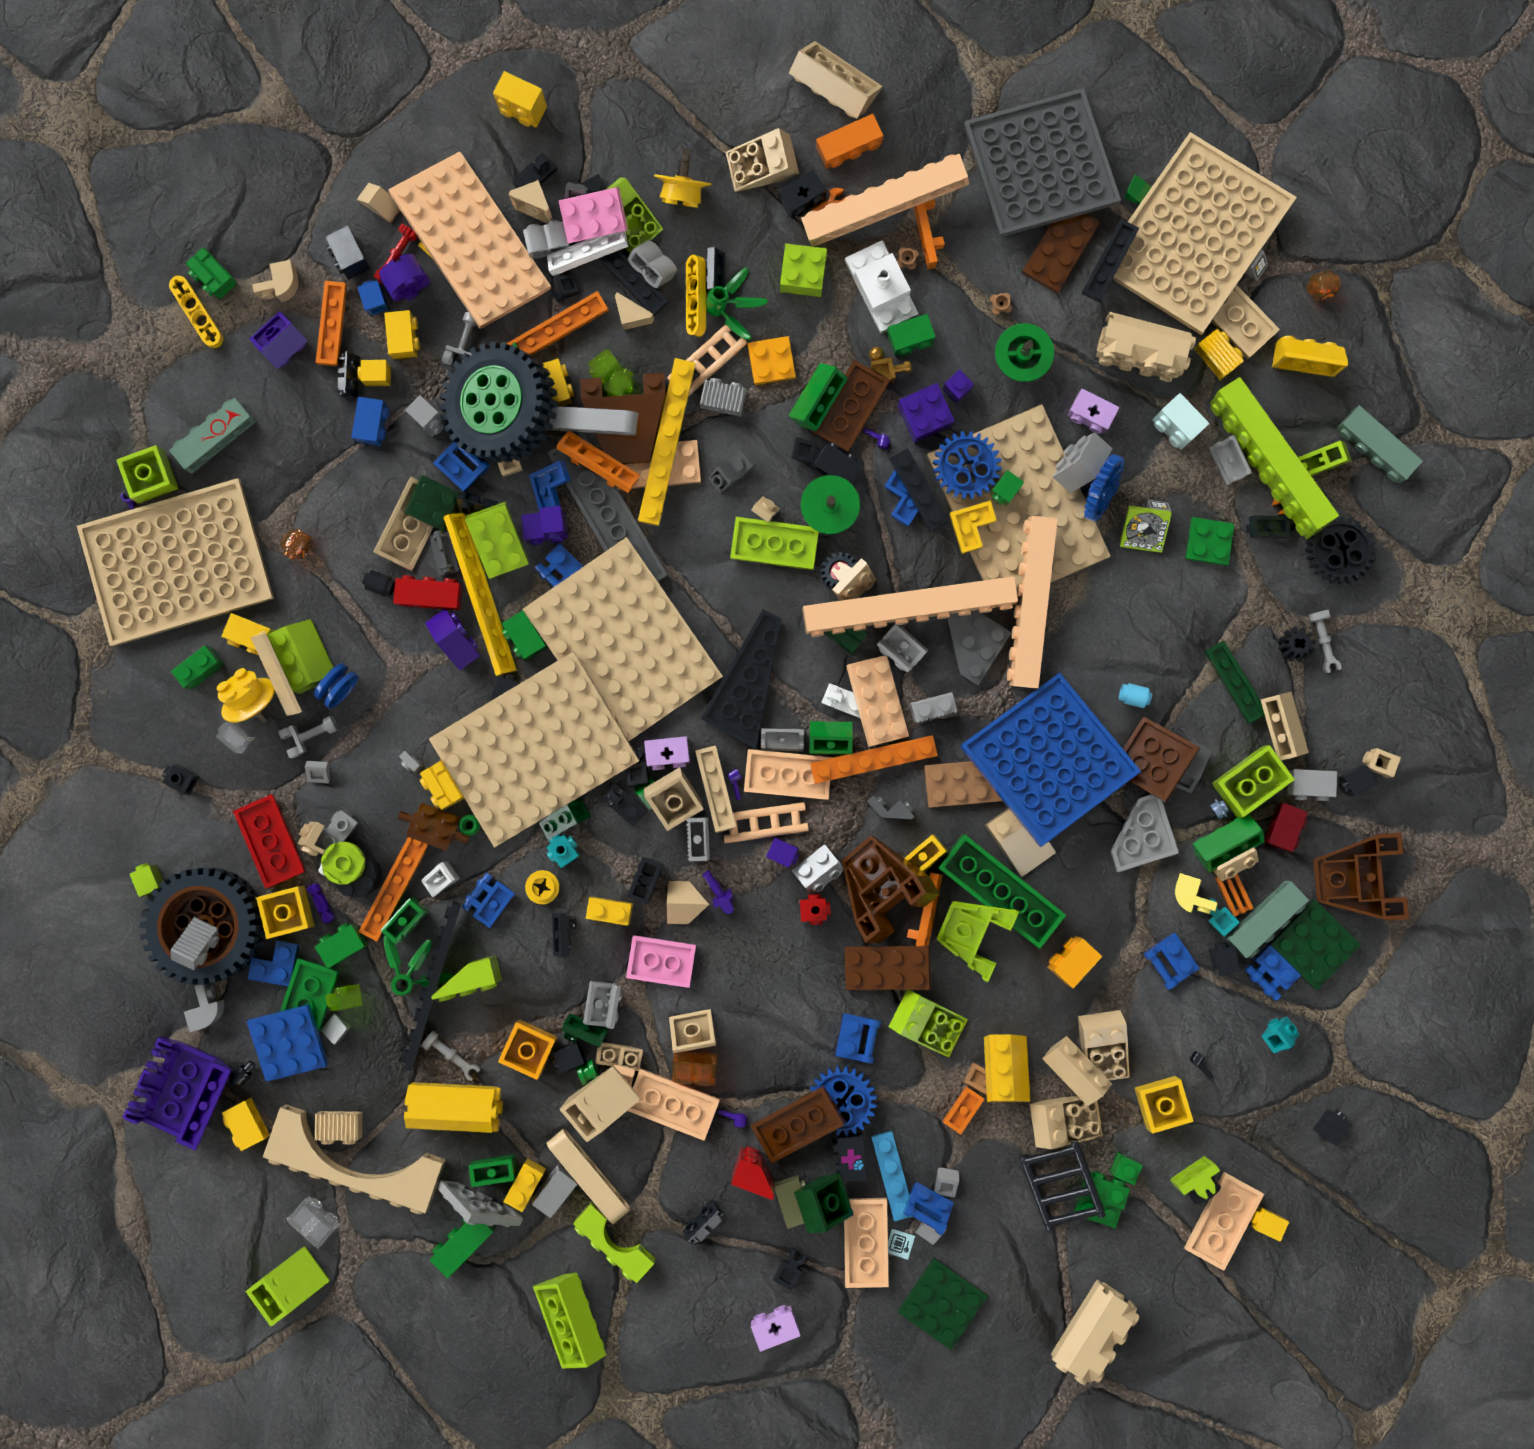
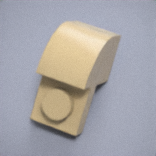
M291 260L270 264L273 280L252 284L254 293L260 299L269 300L276 296L281 302H285L292 298L298 289L299 281L296 266Z

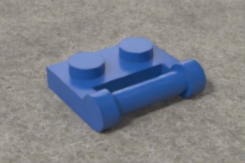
M454 441L433 463L464 493L490 468L486 461L483 462L478 456L461 449ZM457 450L477 467L474 472L454 455Z
M1174 932L1144 952L1146 959H1150L1165 981L1164 985L1167 990L1172 989L1179 982L1200 969ZM1158 952H1162L1175 971V976L1171 977L1156 955Z
M843 1013L835 1056L873 1063L874 1056L872 1055L877 1029L880 1028L881 1021ZM863 1024L869 1025L865 1052L861 1054L858 1053Z
M916 1182L912 1187L903 1214L916 1218L935 1229V1232L939 1235H942L947 1227V1221L954 1203Z

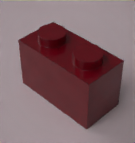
M1277 803L1264 838V843L1286 852H1293L1299 846V835L1301 829L1303 830L1308 822L1306 817L1308 812L1286 803Z

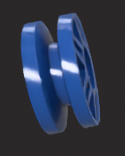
M340 663L331 669L315 689L314 697L317 700L326 698L324 705L328 709H332L340 704L352 691L359 679V675L353 671L347 674L348 666L344 663Z

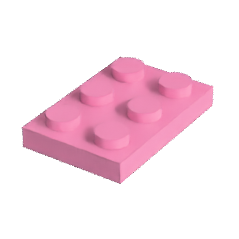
M619 187L559 200L568 243L628 231Z
M633 935L626 978L690 988L696 945Z

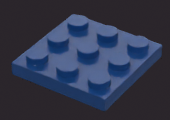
M310 1004L252 1018L247 1021L266 1082L323 1068L328 1065Z

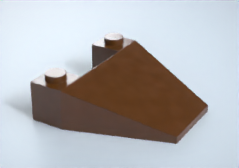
M664 373L643 374L644 394L604 397V387L601 378L580 379L581 400L584 408L625 410L638 413L635 436L595 433L601 450L623 465L650 463L667 395Z
M1402 832L1379 833L1313 859L1317 902L1384 920L1409 919L1407 896L1385 897L1381 856L1403 854Z
M872 835L842 859L855 923L865 943H881L895 932L885 913L906 897L910 906L925 907L940 895L930 876Z

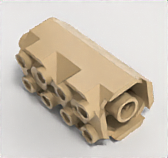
M1109 312L1105 320L1108 325L1102 328L1097 346L1098 352L1096 357L1099 358L1101 365L1119 366V369L1123 371H1131L1132 367H1137L1140 369L1139 374L1142 376H1157L1165 382H1172L1173 378H1178L1179 375L1182 376L1184 370L1188 369L1191 360L1188 357L1189 350L1193 349L1196 337H1192V333Z
M1096 1280L1051 1353L1053 1356L1052 1360L1056 1362L1055 1366L1064 1373L1069 1371L1074 1374V1378L1082 1385H1086L1087 1382H1100L1104 1376L1105 1367L1108 1363L1111 1364L1116 1356V1352L1113 1351L1114 1345L1117 1343L1120 1345L1124 1344L1128 1336V1330L1139 1319V1314L1136 1313L1137 1307L1130 1300L1125 1302L1124 1295L1106 1283Z

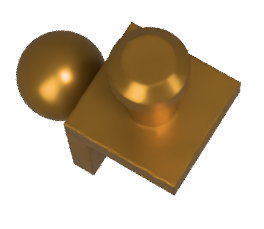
M876 346L870 350V369L889 379L890 384L895 382V374L902 372L906 374L911 373L912 365L910 361H904V364L893 366L891 357L883 359L885 354L881 347Z

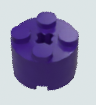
M405 254L399 256L400 261L396 263L394 260L390 261L379 272L383 285L395 302L405 298L408 301L415 299L418 296L417 292L430 284L428 276L413 254Z

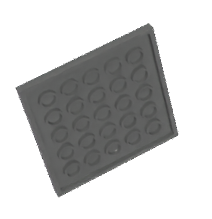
M1084 88L964 121V128L1000 238L1120 204L1121 198Z

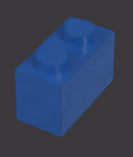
M358 397L351 437L355 442L381 446L382 440H385L386 437L385 420L389 418V407H387L388 405L383 400Z

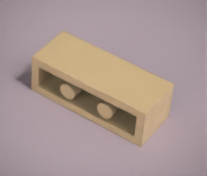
M1292 692L1261 699L1274 749L1279 759L1285 760L1309 753Z
M1067 1036L1053 1045L1042 1058L1087 1106L1103 1097L1112 1085L1106 1076Z

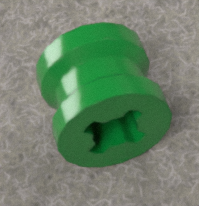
M593 1060L588 1061L586 1065L576 1067L583 1086L599 1076V1071Z

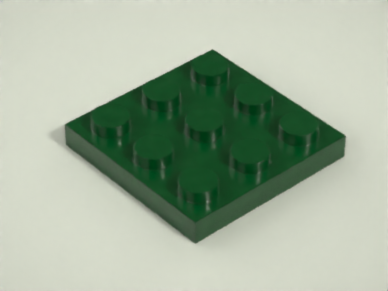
M1314 899L1269 943L1314 990H1318L1361 946Z
M933 1257L897 1311L945 1347L952 1350L988 1296Z

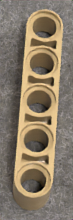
M562 1129L547 1142L550 1151L612 1224H615L630 1211V1207L625 1199L567 1130Z

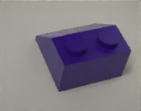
M280 311L249 338L256 348L277 369L280 366L286 365L290 357L294 353L301 351L308 341Z

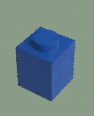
M369 280L364 282L362 286L357 287L364 309L369 316L389 310L382 286L378 281Z

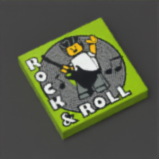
M1128 506L1120 547L1162 553L1172 515L1171 511Z

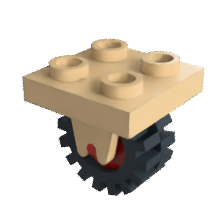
M839 552V556L834 553L832 554V559L827 557L826 560L828 562H823L822 564L824 569L821 568V577L826 586L835 593L839 601L860 598L865 590L867 591L873 586L876 580L869 565L862 558L856 562L853 556L851 557L847 553L845 556L843 552Z

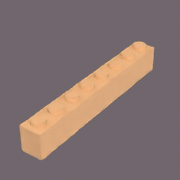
M960 154L949 155L943 161L925 165L921 170L916 172L909 171L903 177L896 180L889 179L884 182V185L867 188L864 193L850 195L839 203H830L822 210L810 211L801 219L812 247H815L969 185L968 175Z
M1030 516L1024 522L1023 532L1026 533V540L1022 542L1021 554H1024L1023 563L1019 565L1021 584L1017 585L1016 590L1019 602L1014 609V618H1017L1016 626L1012 628L1014 647L1010 648L1009 659L1012 660L1011 668L1007 671V681H1010L1009 685L1039 688L1057 518Z

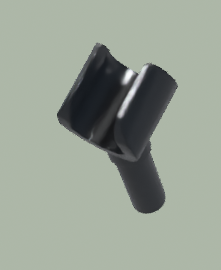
M1194 1051L1190 1061L1198 1066L1209 1079H1212L1213 1075L1202 1064L1206 1057Z

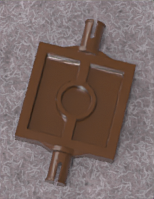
M424 803L420 804L418 810L413 815L400 811L397 818L409 823L407 837L447 851L450 843L454 840L467 844L469 835L457 832L461 817Z

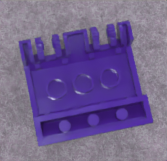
M158 1037L154 1045L156 1048H153L151 1053L155 1057L164 1058V1063L147 1061L145 1065L147 1068H144L136 1085L138 1088H135L133 1092L138 1097L146 1098L147 1101L146 1103L129 1101V1108H126L122 1118L134 1124L140 1122L147 1123L176 1136L177 1143L197 1150L232 1069L220 1058L182 1041Z

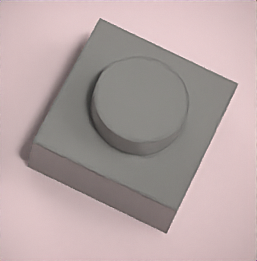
M404 751L399 756L403 760L401 764L409 772L411 770L419 772L424 767L409 751Z
M306 762L305 771L308 782L329 783L331 777L328 762Z

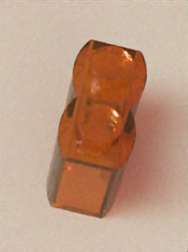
M691 1051L674 1053L673 1082L683 1085L692 1083L700 1086L715 1085L717 1072L716 1054L709 1052L694 1053Z

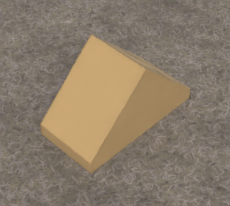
M371 183L367 184L357 198L358 202L389 223H392L401 211L390 194L382 187Z
M616 293L615 299L623 330L653 323L654 317L651 312L621 294Z

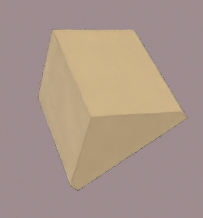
M538 180L509 192V197L515 210L544 223L553 220Z
M711 1009L669 1017L673 1053L716 1045L717 1039Z

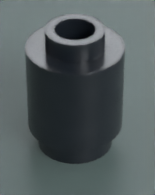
M374 570L364 575L362 584L365 585V590L381 596L392 595L395 589V580H392V577Z

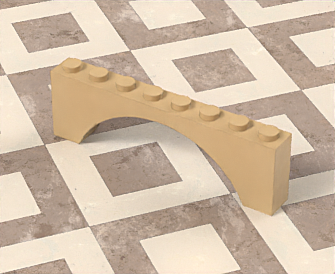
M287 1104L279 1109L263 1158L269 1159L268 1162L271 1164L289 1166L288 1169L294 1172L304 1171L309 1173V1176L312 1178L327 1179L332 1185H345L352 1192L370 1194L369 1197L375 1200H388L391 1205L408 1207L411 1212L416 1214L426 1213L430 1209L446 1162L444 1158L425 1153L412 1165L388 1174H364L352 1171L336 1163L320 1148L309 1128L306 1111Z

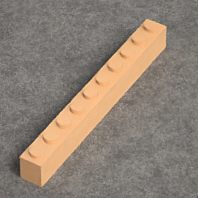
M1013 576L803 606L802 611L806 635L811 634V637L823 636L824 632L832 631L833 634L844 633L845 629L853 628L854 631L865 630L866 626L874 625L875 628L886 627L887 623L895 622L896 625L907 624L908 620L916 619L917 622L928 621L929 617L937 616V619L949 618L950 614L958 613V616H966L975 610H979V613L991 612L992 608L1000 607V610H1008L1013 608L1012 605L1018 602Z

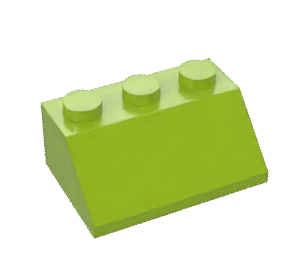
M311 619L284 626L267 634L294 693L301 694L318 686L325 675L334 668Z

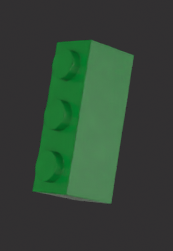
M819 363L790 412L789 417L800 427L817 432L848 378L837 367Z
M1247 814L1245 817H1237L1233 822L1224 827H1219L1215 832L1206 837L1199 838L1193 843L1195 856L1210 873L1217 869L1218 866L1253 847L1261 845L1265 841L1263 830L1250 814Z
M463 1218L464 1224L459 1229L455 1227L447 1235L449 1240L444 1245L440 1242L431 1251L434 1255L429 1261L448 1279L497 1228L494 1224L493 1226L478 1223L471 1225L466 1223Z

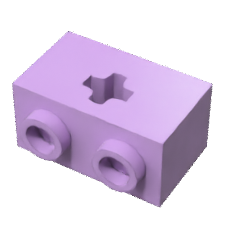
M1081 389L1067 416L1071 417L1070 419L1074 423L1080 425L1083 423L1089 426L1092 432L1105 434L1119 407ZM1091 410L1095 411L1093 417L1090 416Z
M687 736L644 741L647 767H652V770H663L665 765L672 764L673 768L686 767V763H690ZM666 748L673 752V755L668 760L665 756H662V753L666 752Z
M779 1306L774 1309V1312L767 1315L766 1313L758 1314L751 1321V1329L760 1352L801 1336L792 1306ZM775 1323L778 1329L775 1330L774 1327H771V1324Z

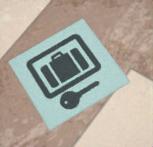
M892 1229L888 1239V1253L908 1260L915 1236Z

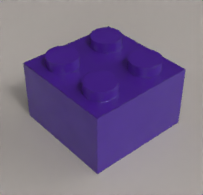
M938 383L899 399L897 404L914 443L952 427L955 421Z

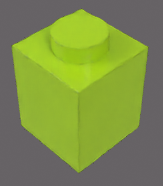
M145 863L135 867L136 871L130 873L139 897H147L151 895L154 889L161 888L159 884L163 879L157 865Z

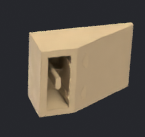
M780 128L725 152L735 192L781 182L799 174L790 134Z
M1121 1010L1078 1016L1082 1053L1108 1080L1130 1078L1127 1024Z
M612 1066L568 1097L560 1111L583 1139L588 1142L604 1131L641 1098L617 1068Z
M1070 1096L1030 1104L1036 1147L1055 1149L1071 1145V1142L1075 1140L1082 1142L1103 1136L1098 1101L1087 1106L1078 1096Z

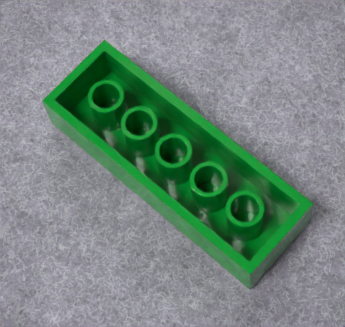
M965 834L960 836L936 867L982 905L1019 911L1012 928L1039 949L1066 916V914Z

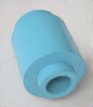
M1128 683V685L1123 684L1119 693V700L1123 701L1124 704L1140 708L1149 705L1152 698L1149 688Z

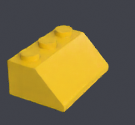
M1284 336L1275 343L1272 368L1334 377L1348 366V359L1345 348L1337 346L1336 343L1326 342L1322 344L1316 343L1317 341L1313 339L1302 341L1296 340V337Z
M1011 1034L985 1036L987 1102H1030L1027 1036Z

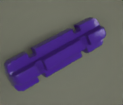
M314 883L307 887L309 895L313 896L311 899L318 913L322 915L320 917L323 923L327 924L333 921L335 916L329 910L330 906L324 894L320 892L319 884Z

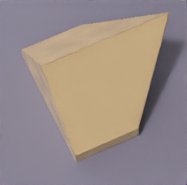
M690 881L668 882L667 924H689L709 905Z

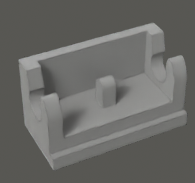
M1234 435L1222 442H1217L1209 448L1226 486L1252 473Z
M761 728V751L803 752L804 729Z
M557 1164L531 1197L532 1205L551 1218L578 1183L566 1169Z

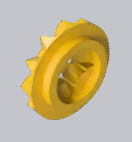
M540 870L528 877L525 890L529 899L534 903L547 904L552 902L558 895L560 884L554 874L549 871ZM543 881H545V882H546V886H547L549 889H551V891H549V890L546 891V890H545V891H543V893H541V895L539 896V894H540V892H539V891H540V888H538L536 885H534V883H535V884H542Z

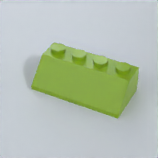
M577 1273L563 1274L533 1286L562 1369L586 1368L606 1356L604 1343L599 1336L596 1321L590 1311L589 1301L585 1297L582 1282Z

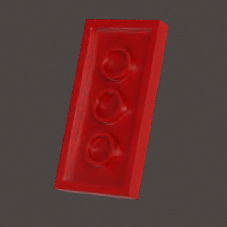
M274 794L233 811L265 889L307 872Z

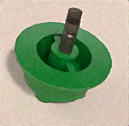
M1028 323L1016 324L1006 329L999 337L995 347V358L1000 370L1006 376L1016 381L1029 382L1042 377L1049 370L1054 359V346L1049 335L1040 327Z

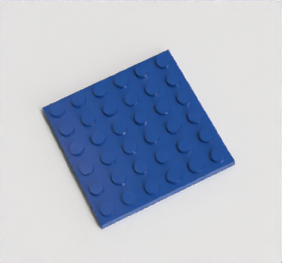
M1058 673L960 746L1040 848L1141 772L1061 673Z

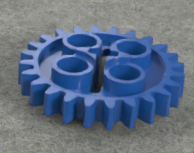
M961 431L960 438L954 433L952 441L948 438L945 439L946 446L939 445L938 448L942 452L935 453V456L939 458L933 460V464L938 466L933 469V473H939L935 481L942 480L940 489L946 486L948 488L946 494L953 491V498H956L958 494H961L962 500L965 499L966 495H969L970 500H973L974 494L981 498L982 490L988 494L990 491L988 486L994 487L996 484L993 480H998L1000 477L995 473L1002 470V467L996 466V464L1002 461L1000 458H995L999 450L992 451L994 443L986 444L988 437L983 441L980 440L981 433L976 438L973 437L972 431H970L968 436H965L964 432ZM975 448L978 455L970 456L967 453V449ZM958 449H962L964 458L962 457ZM955 456L958 459V464H950L948 457ZM965 462L966 464H971L970 469L967 467L963 468ZM983 467L986 470V475H978L976 468ZM970 473L972 474L973 478L976 480L975 483L972 482ZM958 475L965 476L967 483H958L956 477Z
M1111 454V457L1109 456L1107 461L1104 462L1103 467L1100 468L1099 474L1096 475V479L1090 486L1089 496L1086 499L1088 501L1084 507L1086 508L1084 511L1086 519L1097 522L1101 515H1104L1109 502L1112 501V497L1116 494L1120 485L1119 480L1122 477L1121 474L1125 464L1123 457Z
M837 1065L836 1072H833L829 1067L828 1075L821 1072L822 1080L815 1078L814 1082L817 1086L811 1085L810 1090L814 1091L824 1085L836 1106L839 1098L842 1099L852 1085L855 1087L848 1095L846 1103H842L838 1109L839 1112L846 1111L850 1115V1119L845 1121V1125L836 1129L837 1136L840 1135L841 1131H844L846 1137L849 1134V1130H852L854 1134H857V1127L864 1130L863 1122L870 1124L871 1120L868 1116L875 1115V1112L870 1108L877 1107V1103L872 1102V1100L877 1098V1095L871 1094L875 1087H868L870 1078L863 1080L864 1072L856 1075V1068L849 1072L848 1065L845 1066L844 1071H841L839 1065ZM835 1082H844L846 1089L838 1090L835 1087ZM854 1094L861 1095L863 1102L860 1104L854 1103L852 1096Z

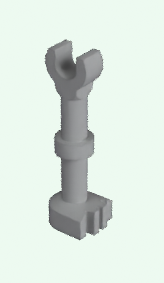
M1329 610L1309 614L1310 621L1316 624L1319 635L1318 643L1322 645L1325 656L1323 671L1325 673L1331 672L1330 664H1334L1336 670H1341V663L1333 655L1330 641H1332L1331 636H1328L1324 619L1331 618Z
M433 1030L421 1044V1047L428 1051L433 1046L445 1055L444 1058L447 1061L451 1060L459 1066L467 1080L472 1081L474 1077L470 1075L469 1070L475 1069L479 1072L481 1070L480 1066L474 1063L470 1064L455 1053L456 1050L448 1048L438 1040V1033Z

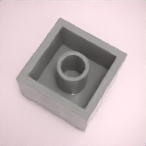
M1095 432L1087 437L1083 436L1075 445L1070 444L1063 452L1065 456L1055 466L1057 470L1053 478L1069 493L1074 492L1096 478L1112 448Z

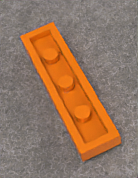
M325 281L316 355V363L318 365L339 367L338 358H340L347 284L345 282Z

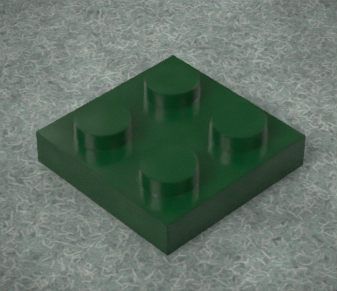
M420 475L404 513L440 531H444L446 526L444 517L452 513L457 502L456 498L459 497L460 493L424 475Z

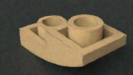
M603 1042L601 1047H597L595 1063L608 1066L617 1065L639 1071L643 1049Z

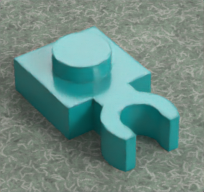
M1217 905L1216 912L1210 911L1212 918L1208 922L1223 937L1240 923L1226 907L1219 910Z

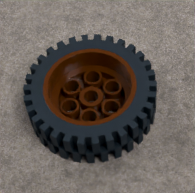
M215 868L180 871V874L169 876L170 880H163L159 884L161 888H156L151 892L155 897L149 898L145 902V905L150 906L149 909L142 910L141 916L147 917L146 921L140 922V928H146V933L140 934L141 940H148V944L144 945L143 949L145 952L152 951L153 954L148 957L150 962L158 961V964L155 966L158 971L166 970L164 974L166 977H176L174 981L179 983L186 981L187 985L211 984L228 979L232 975L243 971L241 968L247 967L251 963L250 959L257 956L258 952L255 949L261 947L263 943L259 938L265 935L264 929H261L262 919L260 918L259 907L256 903V897L259 896L252 895L255 889L252 886H245L244 884L247 881L243 878H236L237 874L226 872L225 869ZM198 900H201L203 903L201 911L196 907ZM219 903L224 907L223 914L217 912ZM184 916L189 919V924L195 917L202 921L207 920L210 925L218 928L219 941L215 951L209 948L205 962L202 965L198 964L195 970L171 960V948L187 928L182 923ZM225 924H228L231 928L228 935L223 930Z

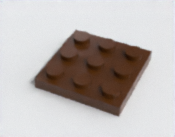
M1143 716L1123 748L1141 771L1129 782L1167 803L1199 752L1200 747Z

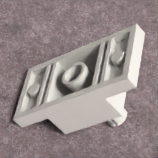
M879 241L845 258V263L880 334L886 332L889 326L918 316L916 307L910 297L911 290L893 253H888L883 241Z

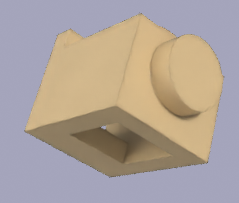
M1374 748L1370 752L1367 751L1365 753L1363 763L1368 766L1371 772L1382 775L1385 778H1392L1395 775L1401 757ZM1377 759L1380 761V765H1379V766H1376V765H1375L1376 762H1377Z

